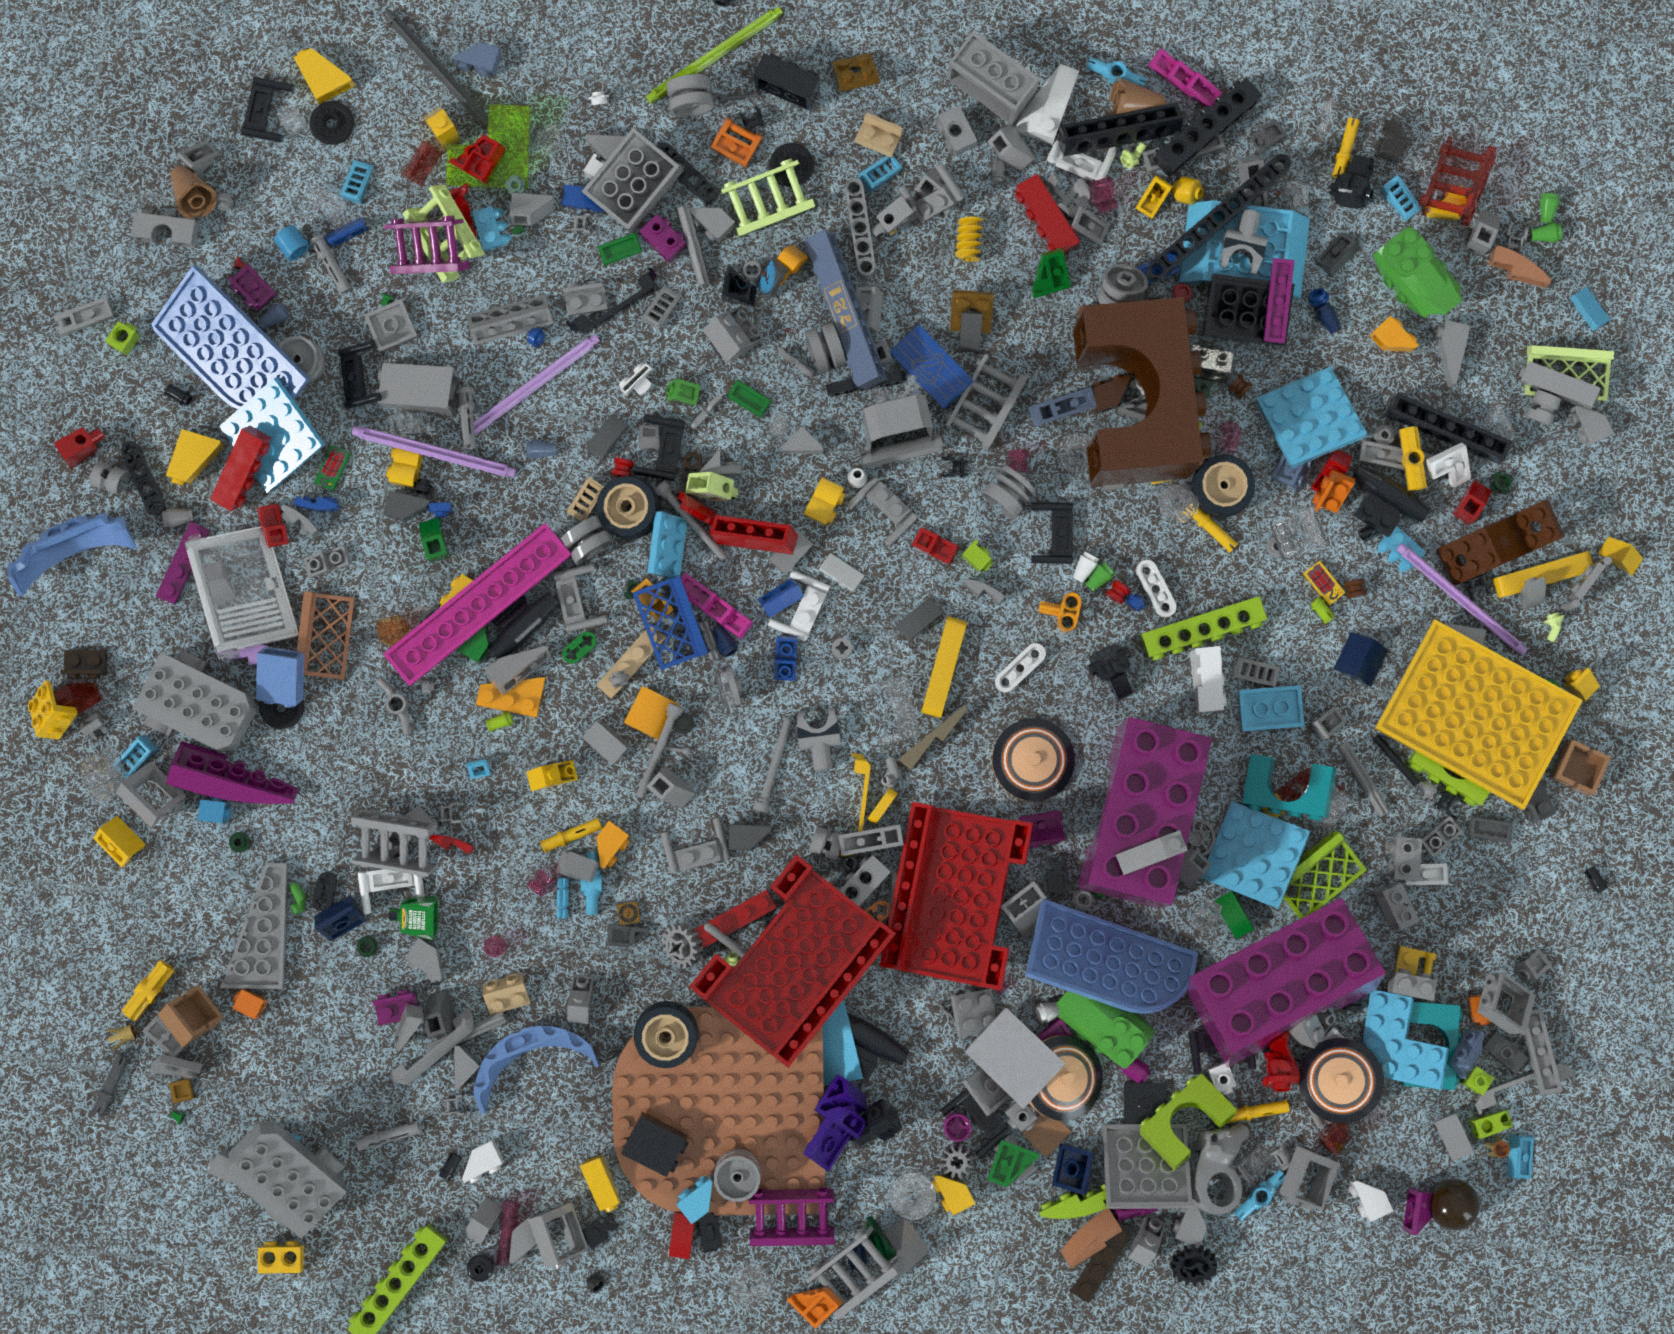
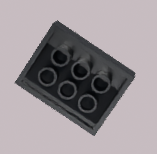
M1212 274L1201 337L1278 347L1286 346L1295 284L1291 286L1285 343L1263 342L1270 281Z

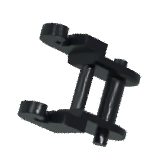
M755 106L756 116L747 119L746 116L744 117L742 112L739 113L743 125L750 132L752 131L751 128L761 125L763 127L764 120H761L762 116L758 106ZM758 119V121L749 124V122Z
M941 457V460L952 461L953 466L951 474H940V477L953 478V475H957L963 478V476H967L964 473V465L968 461H965L964 458L954 460V457ZM956 463L960 464V472H955Z
M1484 574L1465 581L1470 588L1467 591L1473 602L1476 601L1475 597H1473V590L1481 586L1485 587L1488 596L1492 595L1491 591L1489 592V584H1485ZM1480 580L1481 584L1472 585L1473 581Z
M1447 791L1445 793L1440 792L1442 797L1439 803L1434 804L1437 806L1436 809L1439 810L1441 808L1445 810L1446 815L1457 820L1458 816H1454L1449 808L1455 800L1463 804L1466 802L1458 796L1452 797L1448 795ZM1447 797L1450 801L1447 807H1444L1442 805Z

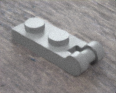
M107 297L54 316L55 323L60 328L58 329L60 337L115 318ZM70 319L72 324L67 325L66 321Z

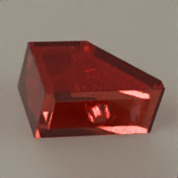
M95 682L66 684L53 692L56 705L76 707L77 715L103 700Z
M1332 1122L1315 1134L1326 1150L1335 1156L1351 1140L1348 1134L1350 1129L1345 1123Z

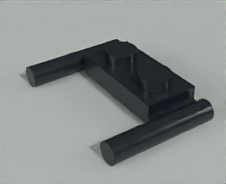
M253 77V85L241 135L282 143L283 135L265 131L274 93L273 89L294 92L295 85Z
M373 340L338 350V354L341 357L343 387L346 399L344 406L346 409L381 401L382 399L380 393L366 396L362 355H358L359 352L374 349L376 344Z
M644 414L643 422L662 425L663 430L656 468L650 469L635 466L634 474L674 481L685 421Z
M1031 502V510L1052 511V555H1031V563L1072 564L1073 503Z
M1207 1031L1188 1032L1194 1075L1202 1073L1199 1053L1218 1052ZM1255 1054L1247 1058L1248 1069L1257 1068Z
M967 1088L940 1109L941 1113L947 1116L957 1106L962 1104L991 1139L975 1152L979 1159L984 1157L1001 1140H1004L1012 1133L995 1111L986 1116Z

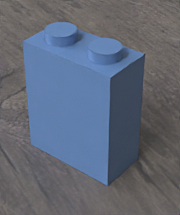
M272 647L261 649L257 653L256 700L264 701L265 704H283L285 707L297 706L304 699L305 653Z

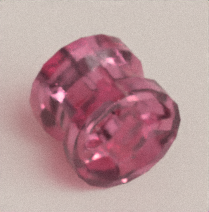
M492 936L484 943V951L491 957H499L506 950V942L499 936Z

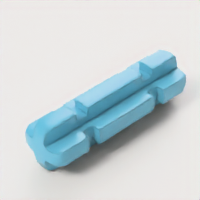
M558 878L557 918L566 919L569 917V910H567V907H569V890H567L569 879Z

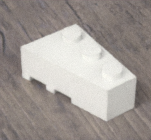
M1221 647L1195 648L1190 652L1196 713L1222 711L1224 706L1227 705L1226 695L1223 694L1224 675L1222 673Z

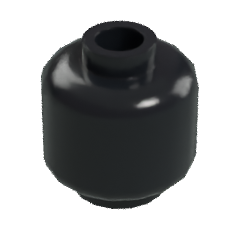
M477 1253L467 1263V1274L475 1282L487 1281L495 1272V1260L488 1253Z

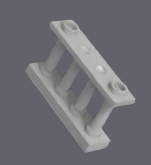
M985 354L983 359L978 358L973 367L976 370L972 377L974 382L965 389L954 411L947 413L944 422L946 423L945 429L947 430L953 424L979 438L980 442H982L981 448L988 452L1025 386L1028 377L1023 374L1018 379L1007 376L985 364L989 357ZM983 371L1009 385V388L1012 389L1010 395L1002 396L976 382L980 372ZM974 389L998 402L999 406L1002 407L1000 413L993 414L967 400L966 398L970 390ZM963 406L990 421L992 425L990 431L985 430L983 432L956 417L960 408Z
M360 810L351 817V825L359 826L362 835V853L352 859V864L360 865L362 868L374 867L415 874L421 878L428 877L437 870V865L427 864V838L437 831V822ZM370 828L380 831L381 856L370 854ZM389 831L397 832L399 835L400 859L389 857ZM408 835H415L419 838V862L408 860Z
M872 1226L865 1231L863 1228L854 1234V1239L823 1264L819 1265L817 1263L808 1271L810 1275L805 1280L807 1283L817 1278L824 1287H828L842 1301V1304L833 1312V1315L838 1320L898 1275L904 1266L899 1259L894 1263L888 1262L867 1238L873 1231ZM861 1243L880 1265L881 1273L878 1275L876 1273L873 1274L854 1252L853 1248ZM844 1255H847L867 1279L863 1287L860 1284L857 1285L838 1262ZM830 1266L850 1288L852 1294L850 1297H843L823 1273Z

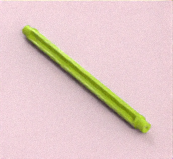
M778 6L773 10L770 9L651 90V93L645 96L647 101L651 104L666 96V84L671 79L684 75L698 74L775 22L783 14L780 7Z

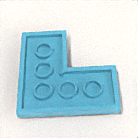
M1380 990L1370 993L1362 1044L1371 1050L1378 1059L1384 1078L1442 1090L1449 1047L1407 1039L1414 997Z

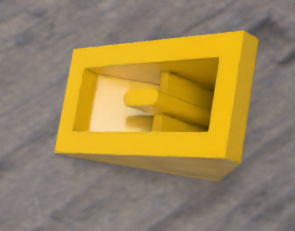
M1155 175L1137 204L1136 209L1153 219L1173 186Z
M1607 537L1597 553L1603 558L1610 557L1612 564L1631 576L1634 575L1643 560L1632 544L1611 537Z

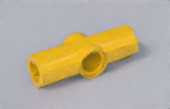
M1418 427L1400 429L1399 435L1403 454L1401 462L1405 467L1408 491L1426 489L1427 484L1423 464L1425 456L1421 450ZM1409 454L1416 456L1417 463H1412L1409 460Z
M160 960L151 973L136 986L134 995L121 1010L124 1015L135 1022L138 1021L148 1006L156 1001L155 997L159 992H163L162 988L176 970L168 963Z

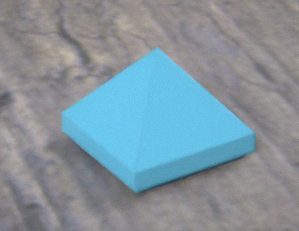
M477 759L466 763L471 779L491 775L487 759ZM483 766L485 768L483 771L474 772L476 767Z

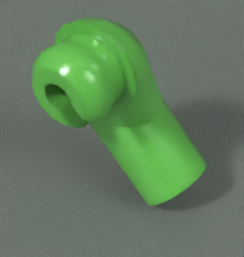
M294 882L289 886V889L295 897L296 903L291 904L290 907L293 914L297 915L300 912L303 913L306 908V895L299 883Z

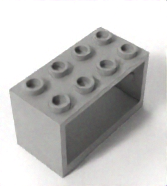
M972 31L951 59L947 72V79L1010 125H1013L1036 94L1040 79L975 31Z

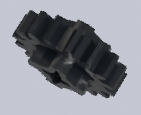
M1192 1244L1189 1249L1185 1245L1184 1251L1176 1250L1177 1255H1172L1171 1270L1173 1277H1177L1178 1282L1184 1280L1186 1286L1189 1283H1193V1286L1196 1287L1198 1282L1205 1285L1204 1280L1211 1281V1275L1216 1276L1218 1266L1215 1254H1211V1249L1209 1248L1204 1250L1203 1245L1196 1248L1195 1244Z

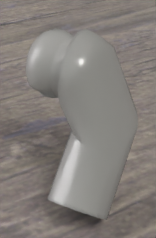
M895 756L885 759L888 771L881 779V783L885 787L893 786L900 776Z

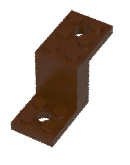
M1548 499L1512 516L1482 527L1436 550L1452 584L1456 586L1564 538L1565 535ZM1535 521L1540 523L1541 531L1535 529ZM1460 555L1466 558L1465 565L1461 563Z

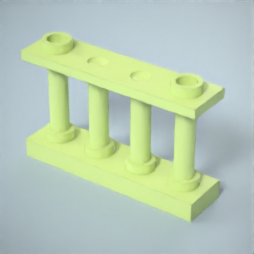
M790 158L780 162L781 167L737 184L735 180L724 184V189L721 190L722 195L729 193L740 221L738 223L739 228H736L738 237L815 207L813 199L807 200V197L804 198L793 167L799 164L798 160L793 161ZM784 170L787 173L797 199L795 201L796 205L790 208L788 204L785 205L774 174ZM764 178H767L778 207L776 209L777 213L772 215L766 212L755 183ZM748 185L759 214L757 216L759 220L754 222L747 219L736 189Z
M445 184L429 188L433 198L423 208H411L402 213L407 222L427 221L426 215L439 205L444 214L443 216L454 215L455 219H463L464 223L454 225L456 241L459 240L464 248L458 254V257L461 260H465L467 257L475 258L485 254ZM437 226V232H438L443 226ZM420 227L422 247L431 262L433 257L428 227ZM447 239L442 243L439 240L441 258L444 261H448L450 257L446 252L448 249ZM436 272L442 283L455 281L460 277L459 272Z

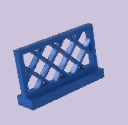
M679 575L632 592L661 670L708 654ZM669 584L672 591L668 599L657 595L660 587ZM647 592L654 596L649 606H646L640 602L638 595ZM672 596L674 597L675 602L671 601ZM656 597L667 601L662 613L651 608ZM669 603L678 607L679 611L675 619L665 614ZM642 607L647 608L646 613H644ZM650 610L660 614L656 626L648 623L646 619ZM663 616L674 621L669 632L658 627ZM679 616H681L683 622L678 620ZM676 622L684 625L686 629L682 638L672 634ZM649 626L654 628L653 633L651 632ZM657 630L668 634L663 645L655 642L653 638ZM687 635H688V638H689L690 642L687 641V640H685V638H686ZM670 636L681 640L676 651L665 647ZM683 642L690 644L694 653L687 656L679 653ZM664 649L674 653L672 661L663 664L661 659Z

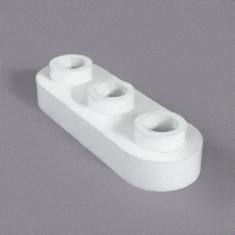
M1151 560L1141 561L1136 567V575L1156 613L1163 618L1172 616L1176 611V602L1156 564ZM1144 567L1149 568L1150 573L1148 575L1143 573ZM1153 586L1159 587L1158 593L1152 591ZM1162 604H1167L1169 610L1163 611Z
M1038 643L1030 644L997 675L995 679L996 688L1003 693L1012 691L1045 659L1046 651L1044 647ZM1036 650L1039 656L1033 658L1031 656L1032 651ZM1017 665H1023L1024 670L1018 672L1016 670ZM1002 679H1008L1009 685L1003 686L1001 684Z

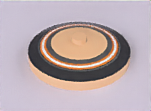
M1030 718L1013 723L1001 733L993 748L992 767L999 784L1009 794L1025 801H1042L1055 796L1068 784L1075 767V754L1070 739L1061 728L1047 720Z
M1066 1035L1052 1036L1042 1040V1042L1065 1065L1029 1104L1039 1114L1047 1118L1059 1121L1073 1120L1089 1111L1097 1101L1103 1082L1102 1067L1095 1051L1084 1041Z
M1331 1038L1318 1043L1315 1049L1311 1048L1306 1053L1299 1067L1300 1080L1298 1087L1301 1097L1308 1108L1324 1120L1334 1123L1358 1121L1371 1113L1381 1099L1384 1088V1076L1381 1065L1371 1050L1352 1039Z

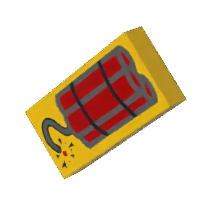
M1318 561L1303 573L1322 599H1325L1328 606L1346 593L1321 561Z

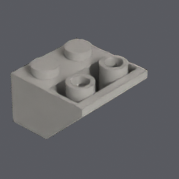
M741 307L716 316L703 330L726 363L739 358L764 340L758 328L755 327Z
M1034 881L1028 883L1006 900L1001 907V910L1024 940L1034 933L1043 899L1048 900Z
M1331 1007L1288 1029L1294 1042L1315 1049L1337 1017Z

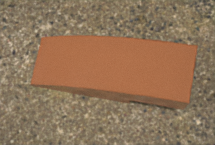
M1499 245L1492 249L1488 265L1508 270L1506 278L1543 288L1551 284V279L1548 275L1523 255Z
M1105 1209L1080 1228L1061 1249V1253L1070 1268H1073L1105 1248V1242L1122 1232V1229L1111 1211Z

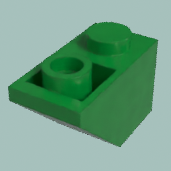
M439 517L419 523L421 542L426 559L432 563L449 558L450 554Z
M483 627L456 650L480 664L490 647L487 627Z

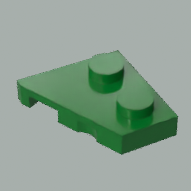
M1062 248L1041 254L1031 292L1034 299L1071 287Z
M1001 1140L987 1180L1007 1188L1039 1158L1040 1154Z

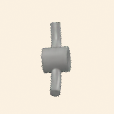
M380 677L376 683L389 696L385 704L386 709L400 717L403 735L411 734L410 720L406 713L409 709L407 698L396 694L394 688L385 679ZM395 699L403 701V706L398 711H394L392 702Z

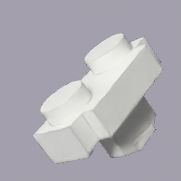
M647 363L637 365L633 370L635 374L630 379L626 377L620 382V391L626 397L633 390L641 396L651 388L652 384L647 377L653 370Z

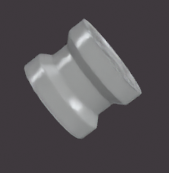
M846 638L836 639L832 644L833 655L838 659L848 658L852 653L851 642Z

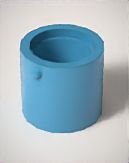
M295 225L285 227L274 237L275 244L284 254L286 260L289 261L296 260L307 252L310 247L308 240L303 237Z

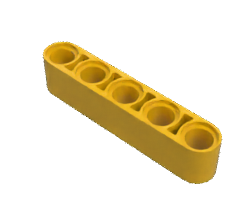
M1586 551L1494 578L1493 582L1500 599L1505 596L1521 593V589L1525 585L1524 582L1533 577L1537 579L1544 577L1547 585L1580 576L1589 564L1593 565L1590 551Z
M947 616L921 710L923 714L937 718L942 717L967 625L965 620Z

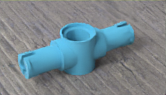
M1090 57L1086 67L1087 70L1103 75L1102 77L1107 78L1111 84L1119 82L1117 78H1124L1144 87L1147 77L1130 72L1131 70L1126 68L1125 64L1120 61L1113 63L1108 61L1106 63ZM1112 71H1120L1121 76H1114Z
M586 852V858L598 862V852ZM597 867L592 882L581 880V893H584V896H586V915H598V900L600 893L603 892V874H600L599 867Z
M1278 1169L1266 1182L1263 1181L1260 1185H1256L1251 1189L1250 1194L1246 1197L1247 1200L1233 1212L1241 1222L1254 1210L1267 1206L1271 1202L1275 1191L1284 1182V1173ZM1263 1190L1265 1198L1262 1201H1257V1192Z

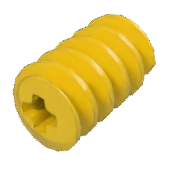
M969 216L958 220L960 227L957 229L959 235H957L956 239L958 241L956 244L957 251L955 252L957 258L968 262L980 261V258L975 257V254L981 253V250L976 249V246H981L982 242L976 241V239L982 238V234L977 233V231L983 230V226L978 225V223L984 222V219Z

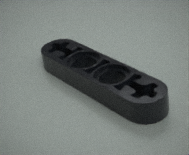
M668 143L657 145L660 150L668 149V155L673 158V161L682 162L685 165L684 171L677 179L705 204H711L716 200V188ZM693 175L699 178L698 184L694 186L688 183V178ZM703 182L705 183L703 188L706 191L712 190L711 198L708 196L704 198V192L699 189Z
M904 371L885 373L887 380L874 387L880 386L881 388L905 383ZM853 379L826 385L827 396L829 397L853 393V390L860 389V391H865V389L857 387Z
M133 441L125 442L121 447V454L144 506L150 514L155 516L161 515L162 511L166 509V504L145 456L138 444ZM129 446L136 448L133 453L138 460L133 461V457L130 454H126L129 451ZM138 464H143L145 467V471L141 475H136L134 471L135 466ZM147 482H151L153 485V490L150 493H144L142 489L143 485ZM153 496L155 502L161 504L158 506V511L151 509L153 502L151 499L146 500L147 497Z

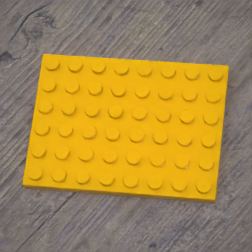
M1434 619L1374 729L1519 809L1525 810L1583 700Z

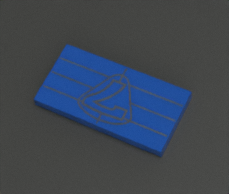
M919 324L890 350L892 357L943 409L974 382Z

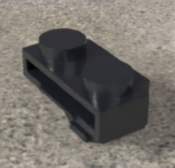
M713 1212L706 1213L699 1219L703 1253L718 1251V1245H721L718 1216L714 1217Z

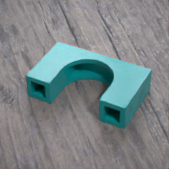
M1250 755L1242 801L1243 804L1248 805V809L1260 811V808H1267L1268 812L1273 814H1281V811L1289 812L1288 816L1301 818L1302 814L1309 815V819L1322 821V818H1329L1336 768L1312 764L1309 785L1305 794L1295 801L1284 802L1279 800L1272 790L1275 759L1267 756Z
M1413 1001L1410 1023L1431 1024L1435 1026L1444 1037L1445 1047H1449L1442 1089L1455 1090L1456 1085L1459 1084V1076L1449 1063L1462 1038L1461 1031H1459V1022H1462L1463 1011L1460 1010V1005ZM1401 1082V1085L1403 1086L1429 1088L1425 1086Z

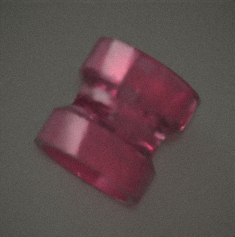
M1016 449L1008 451V458L1011 462L1008 467L1013 470H1021V473L1029 472V465L1026 463L1028 450Z
M540 868L536 872V877L528 881L527 886L537 895L543 897L546 889L556 881Z

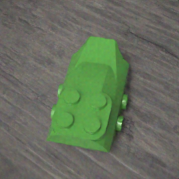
M1411 225L1403 229L1373 254L1379 272L1383 276L1384 284L1397 293L1396 298L1401 304L1405 303L1409 309L1426 318L1429 314L1445 315L1463 301L1461 296L1462 287L1447 270L1448 267L1445 262L1435 256L1434 249Z
M1066 991L1056 1003L1060 1013L1058 1017L1073 1028L1080 1039L1088 1040L1093 1044L1094 1050L1100 1054L1104 1053L1123 1069H1126L1138 1057L1155 1033L1154 1029L1140 1013L1124 1011Z

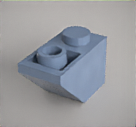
M479 42L456 54L454 61L460 70L469 72L471 65H473L478 75L483 77L491 75L495 77L502 53L498 47Z

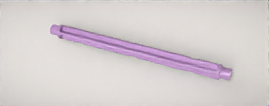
M594 334L590 338L583 340L491 408L487 413L474 421L475 434L477 435L494 420L501 417L536 389H539L574 361L593 349L600 342L598 337Z
M354 426L352 430V435L358 436L360 439L431 456L436 459L504 477H514L516 469L508 467L506 464L485 460L363 426L362 428Z
M1403 543L1399 544L1396 550L1402 554L1403 558H1406L1510 646L1514 652L1516 651L1521 656L1526 653L1528 649L1521 641L1517 640L1411 550V547H1407Z

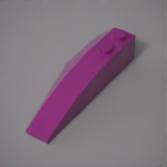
M183 741L180 742L166 782L168 785L189 790L196 794L231 801L261 804H294L299 789L275 777L268 780L264 772L258 769L250 772L244 769L245 763L237 761L236 765L226 761L228 756L223 753L219 754L216 751Z

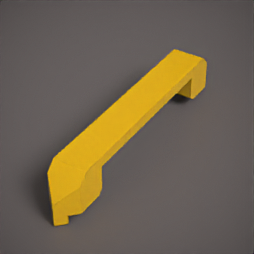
M852 753L851 757H855L854 772L865 775L858 831H863L871 765L862 754Z

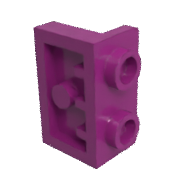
M410 989L398 991V996L390 997L389 993L379 995L377 1000L372 1001L376 1009L378 1026L400 1021L407 1004L419 1006L416 992L411 993Z

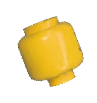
M1183 176L1174 182L1172 194L1176 201L1194 205L1202 199L1204 189L1200 180Z

